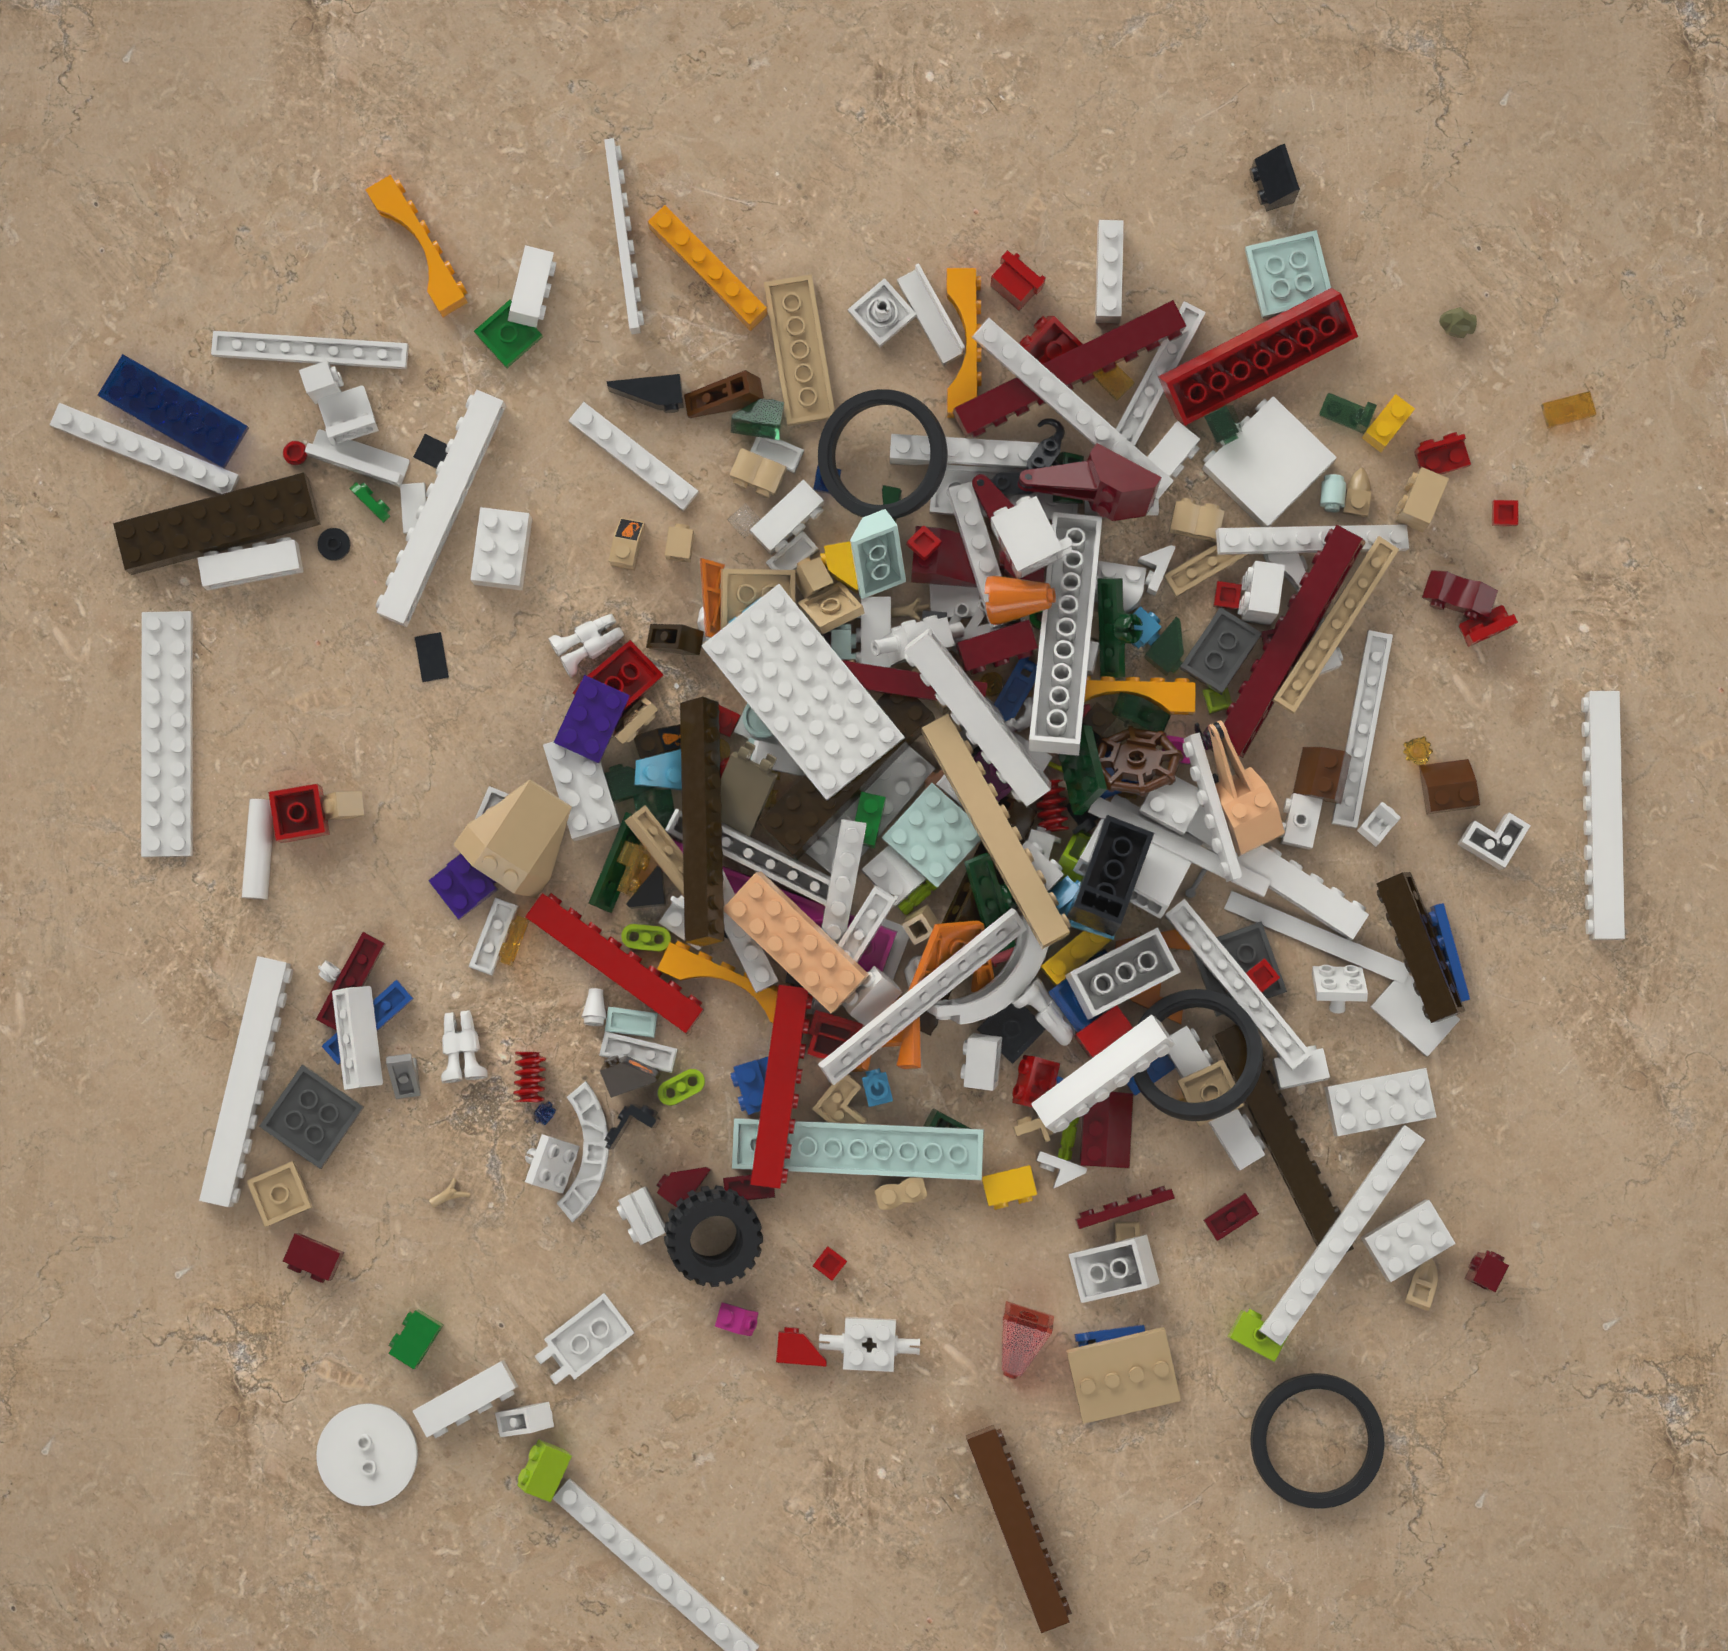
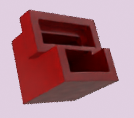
M1007 250L1001 256V266L991 276L990 286L1020 311L1035 294L1037 295L1043 289L1046 277L1043 275L1039 277L1020 260L1018 253L1013 255Z
M815 1010L808 1034L812 1035L807 1055L824 1060L860 1031L863 1024Z

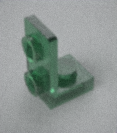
M1328 393L1319 416L1364 434L1377 405L1367 402L1365 407Z

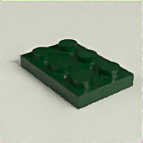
M1087 725L1082 726L1079 756L1058 755L1069 795V802L1075 815H1082L1107 790L1092 726Z

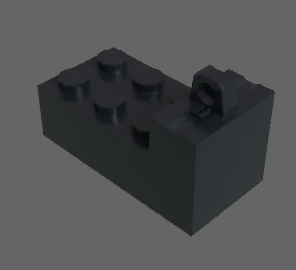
M1106 816L1101 825L1078 891L1067 915L1069 920L1111 936L1115 935L1124 919L1154 832L1115 817Z

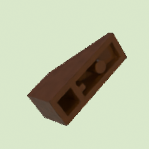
M744 370L684 395L687 416L695 418L744 409L764 401L761 378Z

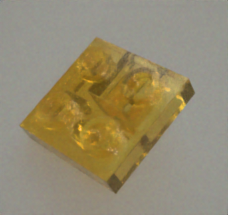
M625 841L617 860L618 863L627 866L617 889L622 895L631 897L632 893H635L640 887L641 880L638 877L641 870L646 871L651 859L645 847Z

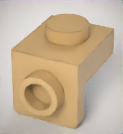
M1031 1116L1017 1120L1018 1125L1013 1127L1016 1136L1040 1128L1045 1142L1051 1141L1049 1135L1053 1134L1051 1130L1045 1127L1040 1118L1032 1120Z

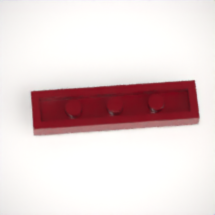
M362 932L315 1020L337 1031L332 991L350 987H363L386 943Z
M1164 1185L1151 1189V1195L1142 1197L1141 1193L1127 1197L1128 1202L1121 1205L1114 1201L1103 1205L1104 1210L1094 1213L1093 1209L1080 1212V1218L1075 1219L1077 1227L1082 1229L1175 1199L1172 1189L1166 1190Z

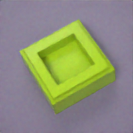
M1228 687L1222 695L1211 688L1202 691L1209 715L1227 710L1232 703Z

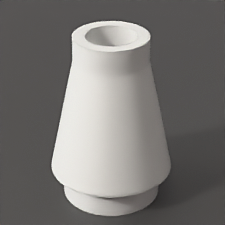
M597 988L589 989L582 1014L585 1025H604V1020H606L603 998L604 990Z

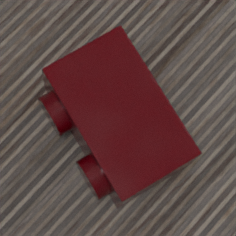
M294 1233L283 1262L288 1264V1269L297 1273H301L304 1270L311 1273V1279L324 1283L325 1280H333L344 1252L301 1233Z

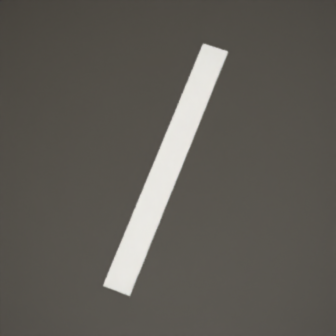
M1101 797L1091 805L1089 813L1102 819L1109 815L1154 832L1151 843L1221 876L1218 854ZM1240 866L1243 877L1231 882L1264 897L1271 880Z
M1231 891L1224 909L1256 923L1262 921L1265 927L1386 978L1405 984L1409 972L1403 962L1234 891Z

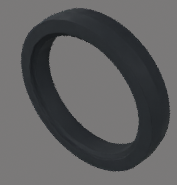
M869 390L846 400L829 417L821 433L818 445V466L827 490L841 506L860 517L886 509L892 519H897L917 511L936 493L944 478L947 467V442L939 421L932 411L920 400L896 390ZM880 405L901 407L912 413L920 421L927 433L930 444L928 470L920 485L904 499L885 505L865 503L853 496L839 477L835 459L838 439L847 423L858 413Z
M1183 990L1170 994L1153 1004L1143 1014L1137 1025L1150 1015H1153L1162 1022L1170 1015L1189 1008H1206L1220 1012L1239 1027L1246 1040L1247 1060L1241 1077L1222 1096L1200 1103L1182 1102L1164 1094L1150 1079L1147 1069L1136 1073L1133 1078L1143 1096L1161 1112L1180 1120L1207 1121L1230 1113L1240 1106L1251 1094L1261 1073L1263 1062L1262 1041L1252 1018L1231 998L1210 990Z
M1321 1373L1296 1376L1275 1387L1264 1398L1257 1409L1250 1436L1254 1464L1268 1487L1290 1503L1314 1509L1336 1507L1359 1496L1377 1475L1382 1463L1385 1446L1383 1426L1378 1412L1369 1398L1352 1383L1337 1376ZM1311 1389L1329 1390L1347 1398L1360 1412L1368 1434L1366 1457L1357 1474L1343 1486L1327 1492H1307L1291 1486L1275 1471L1267 1452V1430L1275 1411L1291 1396Z

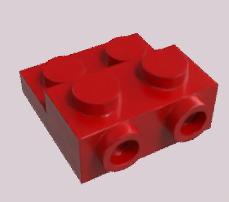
M1042 316L1034 324L1036 330L1032 335L1024 336L1018 343L1041 364L1083 345L1055 316H1047L1046 318Z

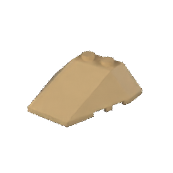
M530 779L494 807L492 806L486 810L480 817L469 822L453 845L474 868L515 894L537 898L551 878L572 806Z

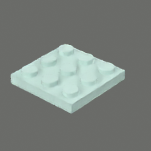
M1317 230L1245 247L1262 319L1279 315L1331 288Z
M933 783L924 790L882 837L888 845L936 888L942 884L981 841L967 814Z

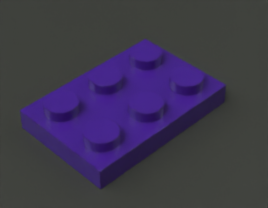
M584 675L553 743L600 763L630 695Z

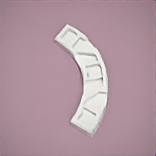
M587 1081L567 1096L579 1118L584 1139L582 1163L579 1173L567 1193L557 1202V1205L571 1222H574L585 1211L597 1194L604 1178L609 1156V1149L605 1147L608 1142L604 1140L608 1134L606 1118L597 1096Z

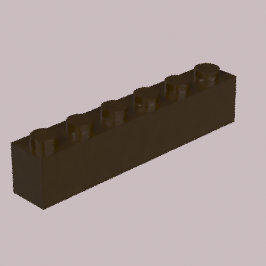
M1402 872L1376 883L1378 887L1377 896L1386 907V919L1397 935L1395 936L1396 944L1403 951L1406 958L1404 959V964L1415 981L1413 987L1416 994L1422 999L1424 1004L1422 1010L1425 1017L1431 1023H1435L1465 1012L1411 872Z

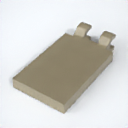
M746 741L744 747L741 746L738 752L734 751L731 754L721 778V821L750 837L756 828L778 775L771 772L777 758L768 753L766 759L763 758L760 765L753 762L750 758L756 746Z

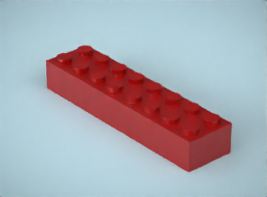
M1330 288L1158 376L1176 420L1186 426L1359 336L1342 294Z

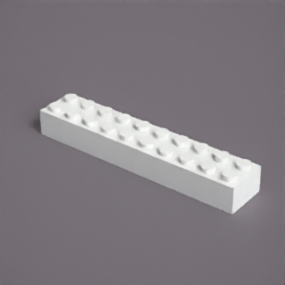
M1053 512L1052 528L1059 541L1067 537L1072 540V551L1070 554L1047 565L1046 583H1049L1050 587L1055 589L1056 602L1052 603L1051 608L1043 610L1029 751L1079 756L1102 517Z

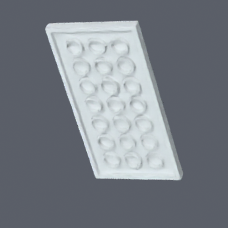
M780 584L775 586L702 645L704 651L826 801L905 738Z

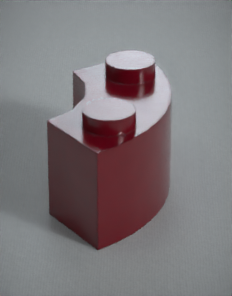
M1431 570L1422 598L1431 602L1430 606L1435 609L1444 610V608L1464 613L1463 616L1468 619L1478 620V617L1489 618L1498 590L1481 581L1466 579L1448 571Z

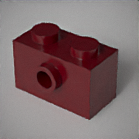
M1487 1250L1486 1253L1478 1252L1472 1258L1464 1279L1487 1291L1496 1293L1509 1265L1503 1262L1505 1259L1503 1256L1493 1251Z

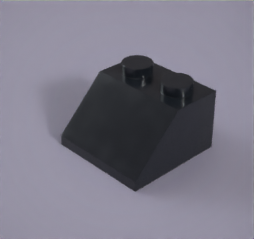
M1282 144L1254 159L1252 168H1250L1251 179L1253 183L1257 182L1259 191H1257L1259 203L1265 206L1266 212L1293 204L1300 190L1286 145Z

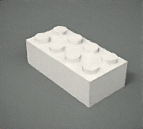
M553 742L543 744L558 796L561 800L572 806L567 821L571 838L574 841H578L619 828L621 822L602 761L600 763L594 762Z
M1157 927L1069 972L1065 977L1087 1019H1091L1181 971Z
M1426 1068L1324 1087L1334 1136L1436 1118Z

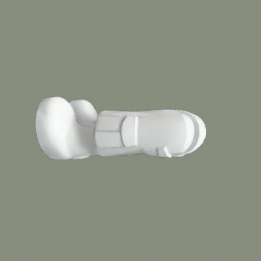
M612 614L575 627V634L560 637L553 635L548 638L558 657L566 653L578 643L583 644L581 648L560 657L561 663L570 678L578 673L577 665L582 659L587 656L595 659L624 636L620 627L602 636L601 632L616 623Z
M1035 977L1026 990L1012 1004L1016 1008L1031 1005L1039 1012L1035 1015L1037 1021L1059 1044L1066 1046L1071 1042L1076 1030L1050 997L1042 981Z
M470 1010L461 1011L462 1031H457L454 1012L445 1013L442 1048L443 1054L448 1056V1066L441 1075L442 1083L463 1081L459 1062V1054L462 1052L464 1053L465 1079L479 1080L488 1077L487 1069L479 1066L476 1061L475 1053L480 1049Z

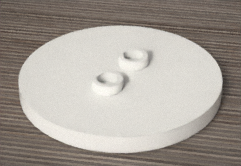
M358 1404L339 1412L325 1426L317 1445V1466L324 1484L338 1498L359 1506L378 1505L397 1496L412 1479L418 1461L417 1441L410 1425L396 1411L379 1404Z

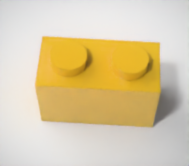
M1395 394L1367 429L1362 439L1381 453L1415 408Z
M1030 1165L982 1176L988 1206L993 1205L994 1210L1009 1207L1008 1202L1018 1200V1204L1033 1201L1032 1196L1037 1195Z

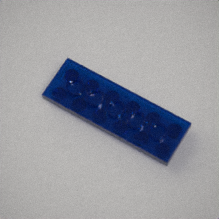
M124 354L121 355L97 395L99 398L223 469L227 466L249 429L244 423Z

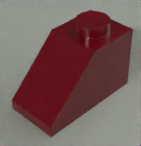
M709 1167L671 1172L669 1176L664 1174L656 1185L659 1187L656 1193L677 1208L676 1202L680 1198L683 1200L689 1197L687 1193L694 1189L696 1192L711 1169Z

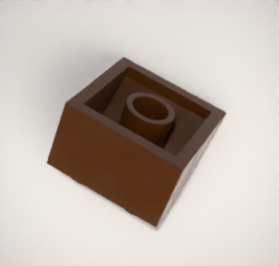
M1303 747L1293 793L1323 799L1325 802L1341 804L1352 756L1346 751L1337 749Z
M1469 759L1419 766L1426 815L1472 809L1480 806L1477 780Z

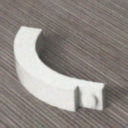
M1020 916L1027 930L1017 937L1016 946L1001 972L977 992L957 999L940 1000L931 1006L927 1012L936 1016V1019H951L960 1025L983 1020L998 1013L1016 1000L1033 981L1044 961L1048 947L1041 949L1024 916Z

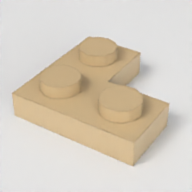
M847 1074L835 1085L832 1084L812 1110L827 1122L865 1124L867 1119L848 1105L863 1085L853 1076Z

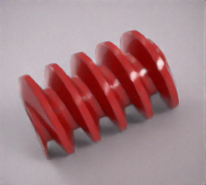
M1050 780L1051 790L1038 798L1042 801L1036 804V808L1043 811L1037 814V818L1044 820L1038 823V827L1046 828L1045 831L1069 830L1068 826L1062 825V822L1068 820V817L1061 815V812L1068 810V808L1060 805L1061 802L1067 800V797L1059 795L1060 792L1066 790V787L1058 786V783L1064 780Z
M515 1052V1055L522 1057L521 1060L515 1061V1065L522 1068L514 1072V1075L521 1077L520 1080L514 1081V1085L521 1087V1089L513 1092L515 1096L520 1097L519 1100L513 1102L539 1103L545 1100L544 1097L538 1095L539 1092L545 1091V1087L538 1085V1083L546 1080L545 1077L539 1075L540 1072L546 1071L545 1067L539 1065V1063L546 1061V1057L540 1055L541 1052Z

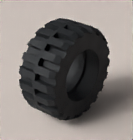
M715 1185L714 1189H710L709 1186L701 1187V1192L695 1193L694 1189L687 1193L689 1197L685 1200L680 1198L676 1202L678 1207L675 1210L671 1209L668 1213L669 1222H665L664 1226L666 1233L664 1241L667 1252L676 1269L682 1272L689 1281L694 1279L698 1285L705 1286L707 1282L711 1287H719V1282L723 1281L726 1285L732 1284V1278L736 1276L739 1279L743 1278L746 1275L744 1270L747 1267L752 1270L756 1264L754 1258L760 1257L762 1251L760 1244L763 1243L760 1220L749 1202L732 1189L726 1191L723 1186ZM723 1216L729 1218L736 1227V1236L731 1246L724 1252L713 1256H705L695 1252L690 1241L695 1227L709 1217Z

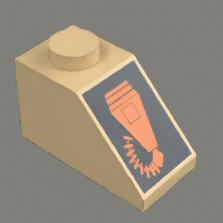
M620 518L609 556L611 566L635 571L644 522Z

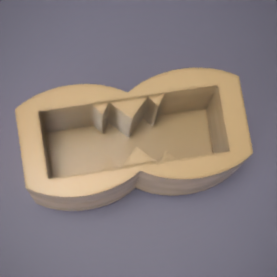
M741 448L730 472V478L734 480L733 484L744 489L747 486L756 489L755 493L769 498L770 495H777L787 468L780 463Z
M1181 498V501H1176L1169 533L1217 543L1216 530L1222 526L1225 511L1220 510V506L1206 503L1205 506L1196 505L1195 500Z
M921 1177L907 1178L899 1185L885 1184L874 1191L878 1207L882 1210L896 1208L903 1202H919L927 1196L925 1184Z

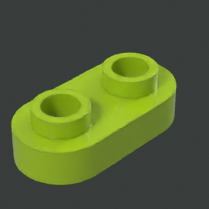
M630 924L623 929L621 934L622 942L630 949L662 952L667 949L671 942L669 931L660 926ZM633 932L639 934L637 941H631L630 935ZM657 935H662L664 938L661 944L655 943Z
M688 1069L663 1082L658 1089V1098L665 1105H676L700 1092L705 1086V1077L697 1069ZM690 1077L697 1078L695 1086L689 1085L688 1080ZM670 1088L675 1090L673 1098H669L666 1095V1091Z

